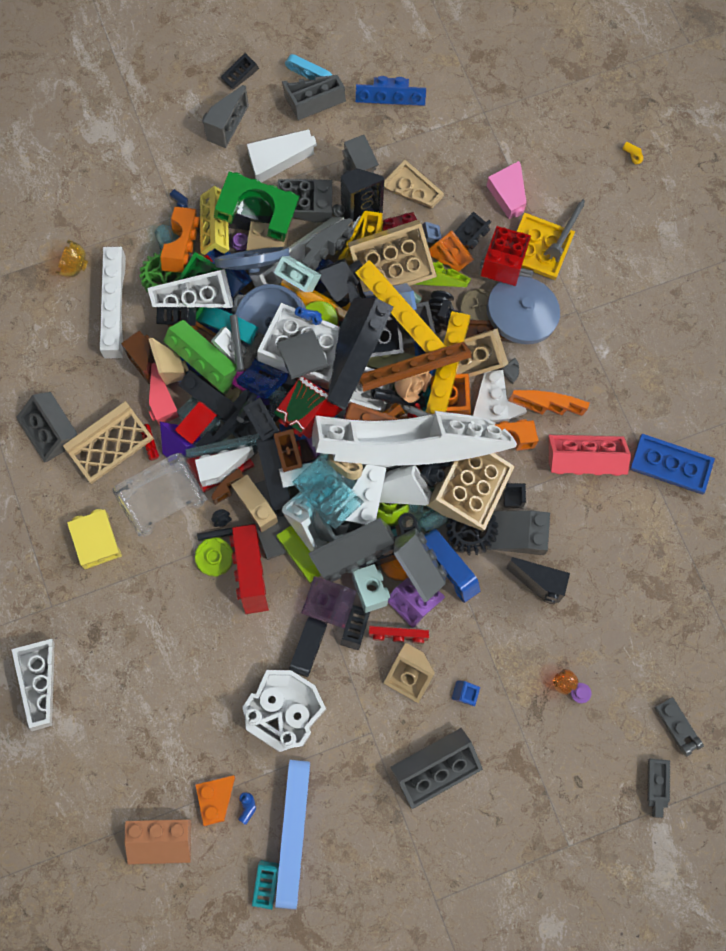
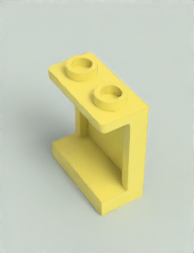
M105 509L93 510L90 515L84 517L76 516L72 518V521L67 522L80 564L84 569L122 557L108 519L109 515Z

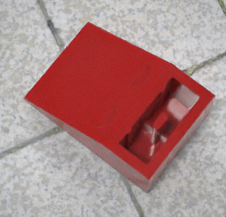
M496 226L480 276L516 286L531 235Z

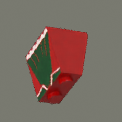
M300 376L274 414L280 417L278 422L285 427L292 426L293 432L299 437L304 435L310 439L312 437L315 416L334 418L343 409L327 401V392L305 377Z

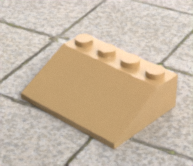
M419 220L348 242L353 262L359 259L362 265L370 260L392 286L404 283L410 286L437 277L423 227ZM359 278L363 292L371 291Z
M495 453L452 461L450 466L445 467V477L442 482L437 483L427 506L443 516L484 531L515 466Z

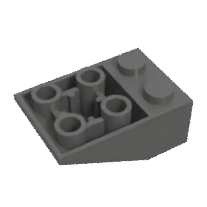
M278 179V189L291 191L299 196L293 217L322 223L332 218V180Z

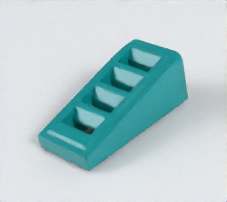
M259 861L252 901L253 907L273 909L279 863ZM262 870L274 872V874L262 872ZM261 878L272 879L273 881H261ZM259 887L270 888L271 892L259 890ZM258 895L270 897V900H263L257 898Z

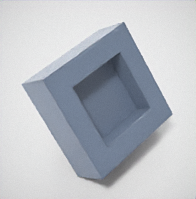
M428 222L422 224L427 242L435 244L442 239L439 225Z

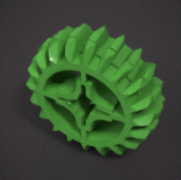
M162 250L159 255L154 252V257L147 256L148 261H143L144 267H140L141 274L139 277L146 292H148V288L159 285L153 281L166 284L172 280L177 281L182 274L180 272L166 271L164 280V271H162L160 258Z

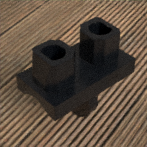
M452 461L419 465L422 469L420 476L427 481L429 487H434L436 482L443 481L445 473L442 469L444 466H450Z

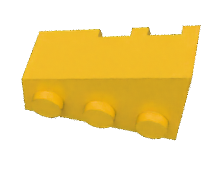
M364 211L354 229L352 237L347 241L346 247L338 260L345 258L349 265L354 263L348 242L381 232L383 213Z

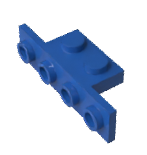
M386 76L374 77V85L356 84V102L425 106L426 88L409 87V79L404 77L388 78Z

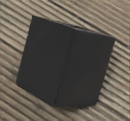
M507 483L504 488V508H523L526 503V483Z

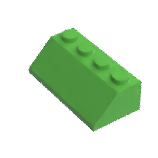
M184 320L169 327L163 342L223 394H227L237 373L236 364Z

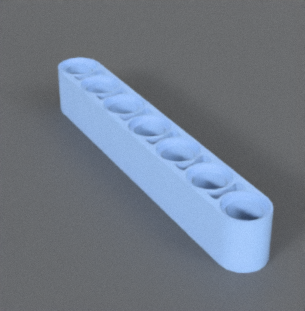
M289 761L275 908L297 910L310 761Z

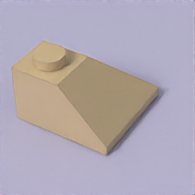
M149 338L158 373L164 383L168 385L183 380L186 372L189 371L186 361H182L178 354L154 338Z
M405 643L384 684L419 703L435 672L422 651Z

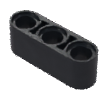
M308 617L289 670L305 677L309 676L327 627L326 622Z

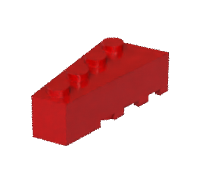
M256 524L232 528L233 535H230L231 547H235V552L232 553L233 564H237L234 576L235 582H239L240 587L236 588L237 599L242 600L245 614L269 611L265 595L266 588L262 562L260 560L261 553Z

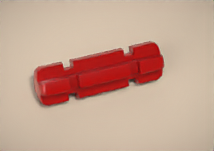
M144 424V426L146 427V429L149 431V433H150V434L152 435V437H153V434L151 433L152 431H151V428H150L149 424ZM141 432V434L143 435L142 438L144 440L145 438H147V435L144 432ZM153 439L145 445L149 460L151 461L159 458Z

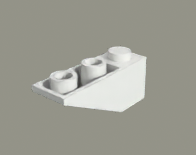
M243 445L239 446L236 450H223L218 452L217 455H203L195 460L202 487L220 483L254 455L252 446Z

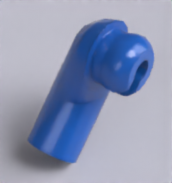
M300 306L295 309V314L298 317L312 321L314 325L321 324L322 315L318 311L308 310Z
M244 792L239 797L244 810L238 820L247 825L256 811V804L251 793Z

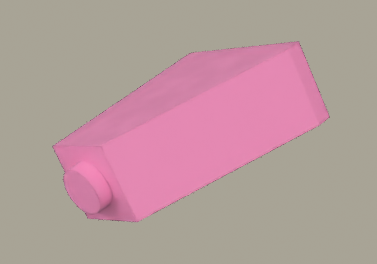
M518 161L489 176L487 181V188L508 219L514 216H521L526 206L522 169Z

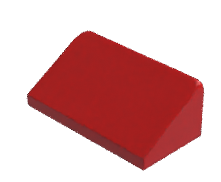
M198 402L175 431L193 444L217 415L206 404Z

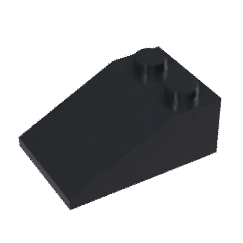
M514 557L510 559L506 569L539 598L544 599V602L549 604L559 603L565 596L570 573Z

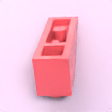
M154 362L151 364L149 405L152 410L148 412L152 420H157L160 426V422L167 423L180 417Z

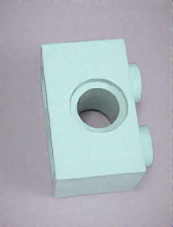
M282 256L274 271V274L304 292H313L321 277V274L290 256Z
M375 564L352 572V580L365 613L387 606L390 594L387 587H383L381 582L383 581L380 569H376ZM373 585L377 589L375 591H369L367 589V586Z

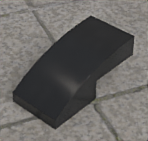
M449 300L443 301L438 313L441 323L446 328H448L451 312L461 313V311L454 310Z

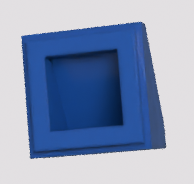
M457 680L452 700L475 706L480 687L466 681Z

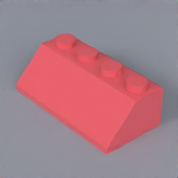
M549 435V466L551 473L628 475L631 453L625 437Z

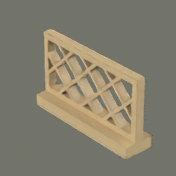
M125 401L64 444L63 447L92 484L154 438ZM130 416L135 419L134 428L124 426L125 420ZM120 429L118 439L108 438L109 431ZM123 430L133 431L131 440L122 439ZM136 431L144 432L147 438L142 441H135ZM95 441H104L102 450L93 449ZM107 441L117 442L116 451H106ZM121 443L130 444V449L126 453L119 452ZM81 451L88 452L86 461L78 460L76 455ZM92 452L101 453L100 463L90 462ZM105 454L115 455L114 461L110 464L103 463ZM89 465L99 466L98 473L90 477L88 474Z

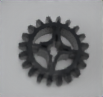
M495 515L491 516L487 524L488 531L482 539L480 538L482 530L471 526L476 532L475 535L474 531L472 532L469 525L466 524L457 533L461 522L449 518L450 524L446 525V528L449 530L446 532L447 537H450L448 539L449 543L454 544L453 548L455 550L460 548V553H464L467 550V555L469 556L472 551H475V555L479 554L478 550H482L485 553V547L491 548V542H496L495 536L499 534V531L496 529L499 526L498 522H495ZM472 539V540H474L475 542H468V541H464V540Z

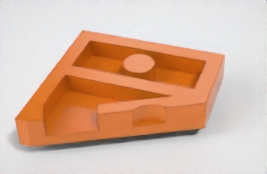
M450 231L429 248L431 257L457 271L462 270L474 260L453 231Z
M235 775L196 784L203 826L225 821Z

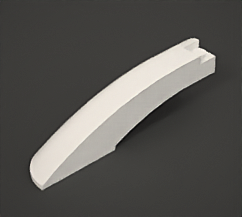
M435 411L432 415L386 421H361L315 416L312 432V446L315 447L317 453L333 454L334 461L369 465H422L451 462L504 451L517 445L513 436L506 429L501 430L498 426H495V422L477 416Z

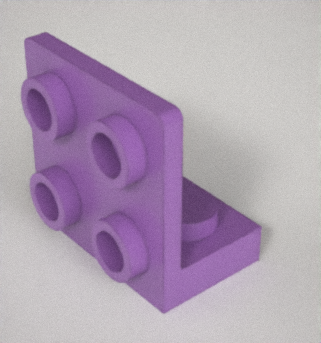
M408 577L392 591L388 603L414 628L445 596L438 591L424 603Z

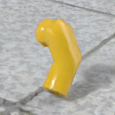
M626 141L622 150L630 153L634 164L642 163L643 154L641 148Z

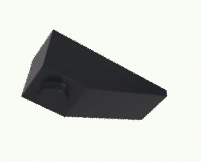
M189 370L179 384L192 397L206 404L213 412L226 421L237 410L232 404V400L198 373Z

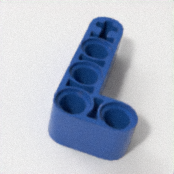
M433 528L424 534L427 540L426 545L429 549L432 548L437 556V563L445 568L447 572L446 577L453 584L460 600L466 603L480 593L478 579L438 530Z

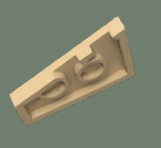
M406 160L384 181V189L429 208H433L444 197V193Z

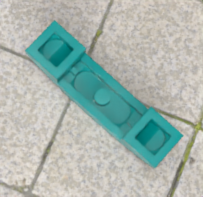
M205 307L198 320H196L204 326L212 327L219 331L221 328L226 327L232 333L230 316L233 314L221 309ZM238 317L240 340L250 344L258 327Z

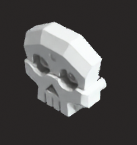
M266 670L257 693H251L242 707L245 715L246 730L279 752L304 746L311 735L310 728L326 710L316 686L292 670ZM271 696L276 698L273 704L268 702ZM295 713L301 714L300 720L294 719ZM278 720L279 731L268 723Z

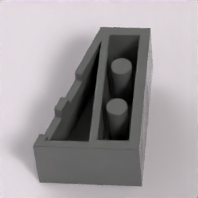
M338 75L315 77L316 80L310 81L299 79V82L294 83L282 81L284 96L298 120L346 102L345 87Z

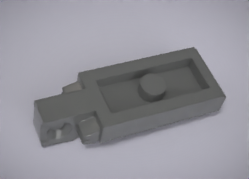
M648 759L647 801L648 806H652L653 818H664V808H668V803L670 802V760Z

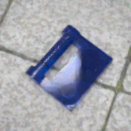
M256 358L252 365L236 378L239 386L267 399L285 383L288 374L282 370L278 371L258 361ZM261 370L275 377V379L272 380L258 372Z

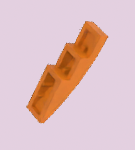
M514 390L508 400L542 415L548 409L562 416L566 410L583 416L590 404L572 396L537 390Z

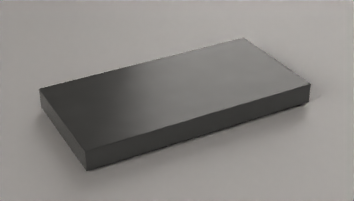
M266 480L255 483V486L272 508ZM276 515L278 523L262 533L256 525L267 560L287 553L276 538V535L291 526L285 516L279 517Z

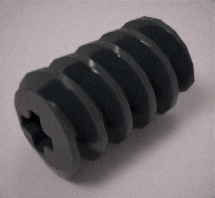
M441 290L433 291L428 301L436 333H440L442 331L440 327L444 326L438 317L443 301L454 300L452 294Z

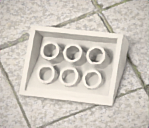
M281 303L257 350V359L262 363L288 373L276 343L313 330L324 352L328 367L303 375V377L315 385L328 390L340 327L322 320L321 324L314 325L312 321L298 317L295 314V308Z

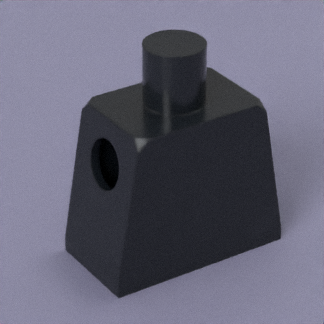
M343 258L319 268L317 273L321 274L320 279L337 303L349 293L347 285L349 279H352L355 285H358L359 279L355 272L363 265L359 259L349 265L347 260Z

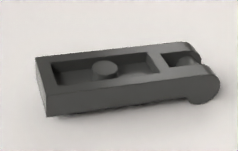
M673 697L654 707L685 757L691 755L693 750H699L704 747L703 742L696 735ZM689 737L691 742L686 744L683 739Z

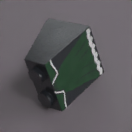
M256 197L247 198L238 205L232 223H228V228L249 231L251 221L270 224L273 216L272 208L263 199Z

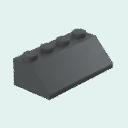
M378 518L310 552L309 556L321 576L325 580L333 582L340 579L341 575L346 572H355L359 569V566L375 562L377 557L381 555L386 556L393 553L395 538L389 525L381 518Z
M462 728L390 767L411 809L416 808L483 770L473 744Z

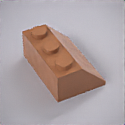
M191 820L125 821V848L128 864L191 863Z

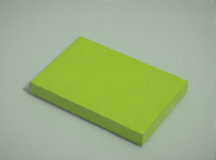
M292 526L276 535V538L309 584L321 577L320 572L309 556V549Z

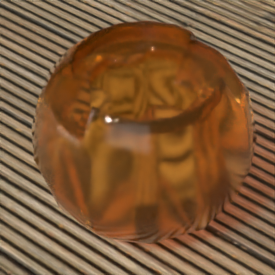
M563 669V671L555 675L553 684L557 692L569 694L577 688L578 678L573 671Z

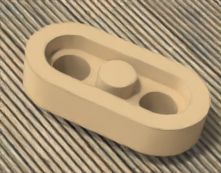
M329 454V466L350 480L359 479L362 476L363 466L361 463L334 461L333 454Z

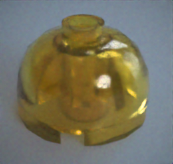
M68 239L67 243L70 246H65L58 265L61 270H56L55 274L71 278L77 276L81 270L85 271L88 261L85 260L86 253L84 248L80 244Z

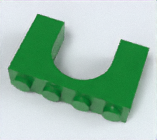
M229 171L214 210V218L232 223L237 207L243 200L251 197L263 199L270 205L273 211L267 236L284 242L298 204L299 196L291 191H284L274 185H267L257 179H250L240 173Z

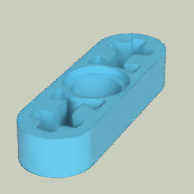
M290 54L285 61L288 69L310 80H316L315 77L332 75L328 70L294 54Z

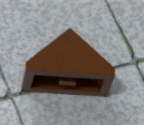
M293 429L273 434L283 472L302 468L300 451Z

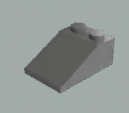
M240 86L214 104L208 113L204 114L202 123L204 124L207 141L224 148L228 146L249 107L246 86Z
M531 510L493 512L492 515L496 517L495 522H498L499 527L496 529L499 531V534L495 536L497 541L491 542L492 547H487V550L535 555L546 554L549 541L550 512Z

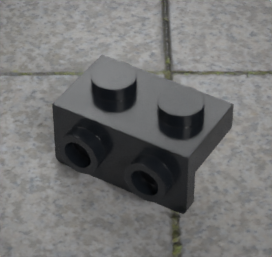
M473 211L454 233L467 250L470 248L473 250L479 243L478 239L480 236L485 237L490 231L489 226L492 221L488 220L485 222Z

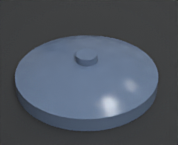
M270 247L223 255L215 258L214 261L215 267L249 270V273L259 272L261 267L279 262L282 256H289L290 252L289 247Z
M519 276L516 286L499 282L493 288L487 301V315L494 329L497 328L499 334L504 338L519 344H535L547 339L553 333L560 319V307L554 293L546 285L536 279Z
M275 284L261 285L248 292L239 303L235 315L258 327L250 344L241 341V344L252 356L257 358V350L281 303L295 309L299 306L306 309L301 298L291 289Z

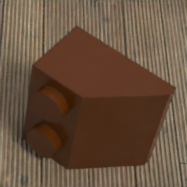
M139 330L123 341L121 345L128 359L146 382L150 384L151 364L155 362L149 342L150 337L147 334L143 335Z

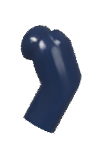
M176 189L172 190L170 197L177 201V207L188 208L187 197Z

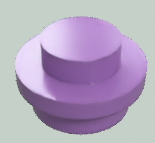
M237 233L232 238L233 248L238 251L247 249L248 236L244 233Z
M578 683L572 687L571 697L577 703H586L591 698V689L584 683Z

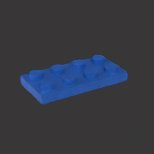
M641 434L630 470L703 495L707 488L715 458Z

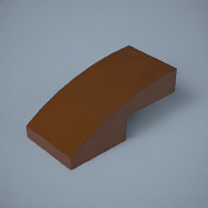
M240 469L231 473L218 485L211 496L215 505L232 496L229 490L232 487L231 484L244 477Z

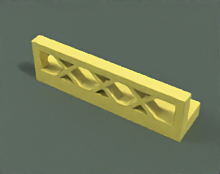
M213 186L200 196V253L203 255L214 248L223 254L229 251L228 222L214 218V210L222 191L216 186Z

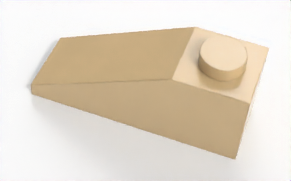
M248 475L231 484L261 533L278 523L277 516Z

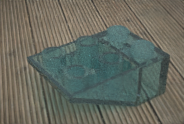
M322 455L293 481V484L325 522L334 529L364 503L363 499Z

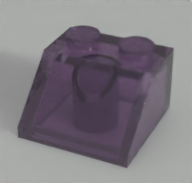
M314 576L301 614L344 629L357 591Z

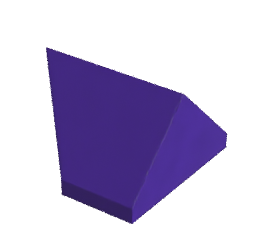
M160 422L162 453L177 466L197 447L196 444L201 437L199 436L191 444L175 431L178 427L177 424Z

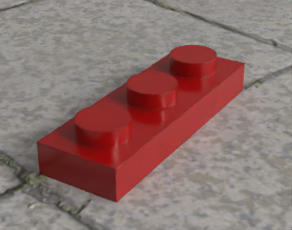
M370 626L369 637H373L375 641H384L385 638H391L393 642H404L405 639L412 640V643L424 644V641L429 639V630Z

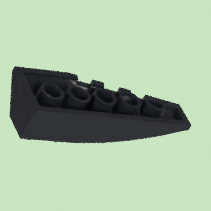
M378 298L353 299L338 331V341L327 397L328 402L344 410L346 409L382 334L393 306Z

